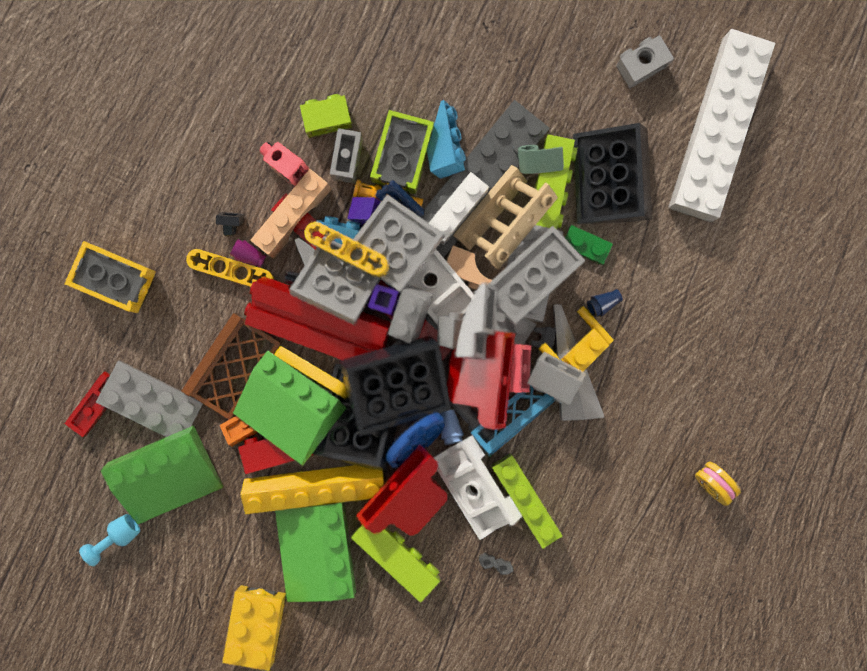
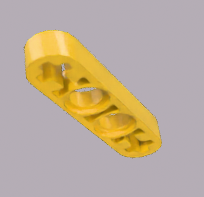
M313 222L306 227L305 237L312 245L372 276L382 277L388 272L389 263L382 254L321 223ZM319 230L327 238L325 241L317 236L314 238L312 232ZM334 239H341L343 241L342 247L339 250H332L331 242ZM355 249L363 251V256L358 261L351 259V253ZM368 258L376 263L381 260L380 263L383 267L381 269L377 268L374 271L375 268L367 262Z
M194 249L187 255L186 261L190 268L251 287L252 284L249 282L253 277V270H256L254 273L256 276L263 277L266 274V277L275 280L272 273L265 269L203 250ZM201 254L200 258L210 262L209 265L198 263L196 266L193 258ZM220 260L224 261L226 269L222 273H216L214 264ZM240 267H245L248 271L247 277L243 280H239L236 277V271Z
M279 346L274 354L275 356L346 399L348 394L344 383L284 347Z

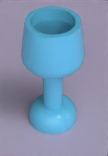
M125 514L110 522L107 527L108 536L95 546L86 544L80 548V555L88 565H97L101 558L100 553L113 543L118 546H126L140 533L139 525L129 514Z

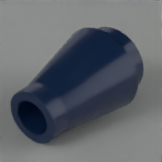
M615 289L611 292L591 296L590 300L587 301V308L593 317H602L614 306L622 302L623 298L619 290Z

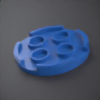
M434 413L413 425L393 444L386 455V461L393 468H398L419 445L424 448L429 447L445 428L443 416L440 413Z

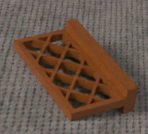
M234 312L181 392L192 396L230 420L240 399L239 397L236 401L235 395L242 394L243 392H234L231 380L245 377L247 384V376L251 375V373L246 372L244 360L257 358L259 362L261 360L260 357L265 355V353L259 354L257 341L266 339L273 343L274 346L270 350L272 354L275 353L281 343L262 330L246 325L245 319ZM242 325L252 330L253 339L240 342L238 331ZM255 332L262 337L256 338ZM236 336L237 342L231 343L234 337ZM254 342L257 355L243 357L241 344ZM238 345L240 358L227 361L226 349L230 346ZM223 355L224 362L218 363V361ZM241 361L244 374L230 376L228 364ZM225 364L227 378L214 380L212 371L214 367ZM210 375L211 381L205 382ZM228 380L231 393L218 396L215 383ZM212 384L215 397L204 398L198 394V391L203 385ZM232 396L234 406L228 413L220 408L219 399Z

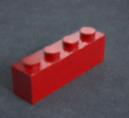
M257 437L244 440L245 445L238 447L245 474L295 461L268 439L258 441Z

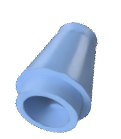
M455 410L441 412L445 419V428L441 433V440H444L445 445L463 441L462 436L464 434Z

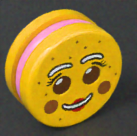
M707 462L702 471L699 470L695 474L699 484L724 506H728L741 493L736 482L723 469L712 462Z

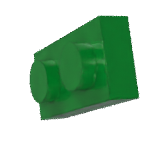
M573 225L569 227L565 236L567 242L582 257L600 265H604L613 243Z

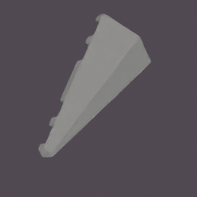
M553 305L554 328H556L555 354L561 360L576 345V341L562 305ZM587 370L584 371L587 374L572 403L568 405L559 402L560 420L604 418Z

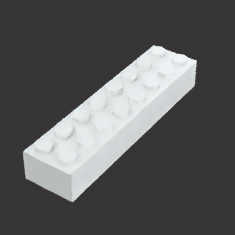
M730 29L722 39L668 207L669 209L709 222L720 218L775 46L774 42L734 29Z

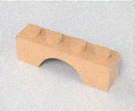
M309 169L253 236L251 241L274 259L288 243L291 232L301 218L311 209L318 207L332 190L329 184Z
M456 246L452 247L447 263L463 282L468 283V288L477 291L481 283L489 284L492 281L483 276L478 270L474 253Z

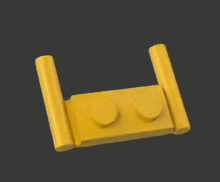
M582 306L577 310V313L591 327V330L561 361L584 372L614 339L591 313ZM546 343L538 348L542 353L546 352L560 360Z

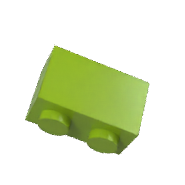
M334 94L328 96L326 100L318 101L317 99H312L300 105L308 138L337 132L338 128L344 130L353 128L345 95Z

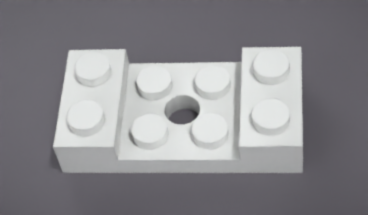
M436 249L406 287L408 288L413 285L433 294L427 313L437 326L439 316H449V312L465 314L474 296L472 291ZM430 273L436 275L438 279L437 284L432 287L424 283V277Z
M472 435L442 451L434 459L438 462V473L477 537L481 540L507 524H510V526L514 525L522 515L511 497L504 498L483 464L481 458L485 455ZM470 485L476 487L478 494L471 491Z

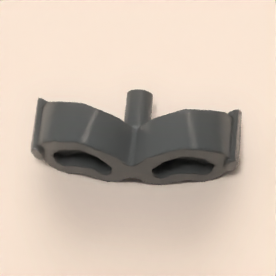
M487 553L479 555V561L483 568L488 569L494 566L501 575L513 572V566L510 561H505L502 558L496 559L495 556L488 555Z

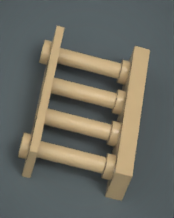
M513 165L509 167L453 235L469 251L475 244L487 251L485 257L498 270L558 198L547 183L539 191L527 185L525 177ZM519 191L532 198L524 209L511 202ZM504 209L517 216L509 227L496 220ZM489 227L502 233L494 245L482 238V235Z

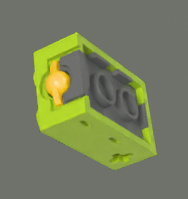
M389 110L370 176L372 183L384 186L386 184L389 185L390 181L394 180L404 191L416 194L434 122Z

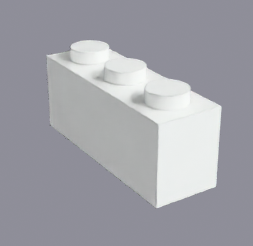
M471 172L429 222L430 225L444 234L445 237L440 242L445 245L488 192L489 186Z

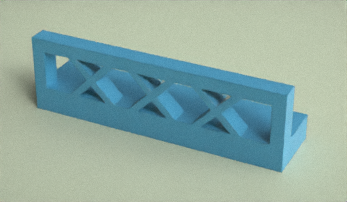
M530 385V395H525L527 392H518L508 401V408L513 405V410H507V413L512 414V423L506 426V428H501L503 430L499 434H497V429H495L492 440L486 444L478 433L485 428L481 424L471 432V435L483 447L486 455L490 457L556 401L554 397L547 393L544 396L533 395V387ZM520 398L530 399V407L526 411L515 410L516 401ZM515 414H521L518 418L515 419Z

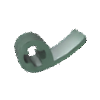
M524 145L518 148L519 170L521 173H547L561 171L564 168L563 147L539 150L537 145Z

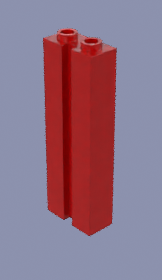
M265 276L254 281L251 285L249 293L252 295V303L249 302L244 311L246 316L245 324L341 360L386 348L392 322L362 312L355 325L290 295L292 287L290 285Z

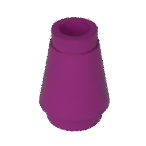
M239 239L230 253L234 260L261 268L266 258L265 255L246 240L241 241Z

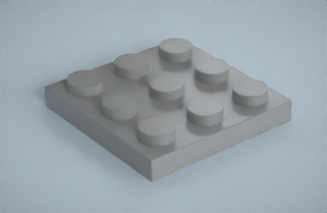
M386 195L353 240L382 254L387 259L389 270L386 275L380 278L402 293V290L406 289L445 236L392 197ZM355 249L351 253V257L356 261L360 260L363 256L361 249ZM368 258L367 262L375 268L374 271L377 268L381 269L383 267L380 263L381 260L376 263Z
M335 241L331 242L332 250H339L342 247L341 244ZM317 247L292 285L290 295L355 325L373 294L375 285H378L381 278L372 276Z

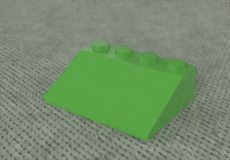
M267 351L254 367L233 414L298 463L304 465L345 411L346 407L331 394L270 351Z
M194 425L108 462L101 470L111 492L137 524L223 488V484Z
M345 502L275 511L287 602L335 601L354 598L356 585Z

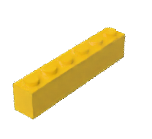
M352 465L247 478L243 482L241 499L245 514L371 499L385 484L384 471Z

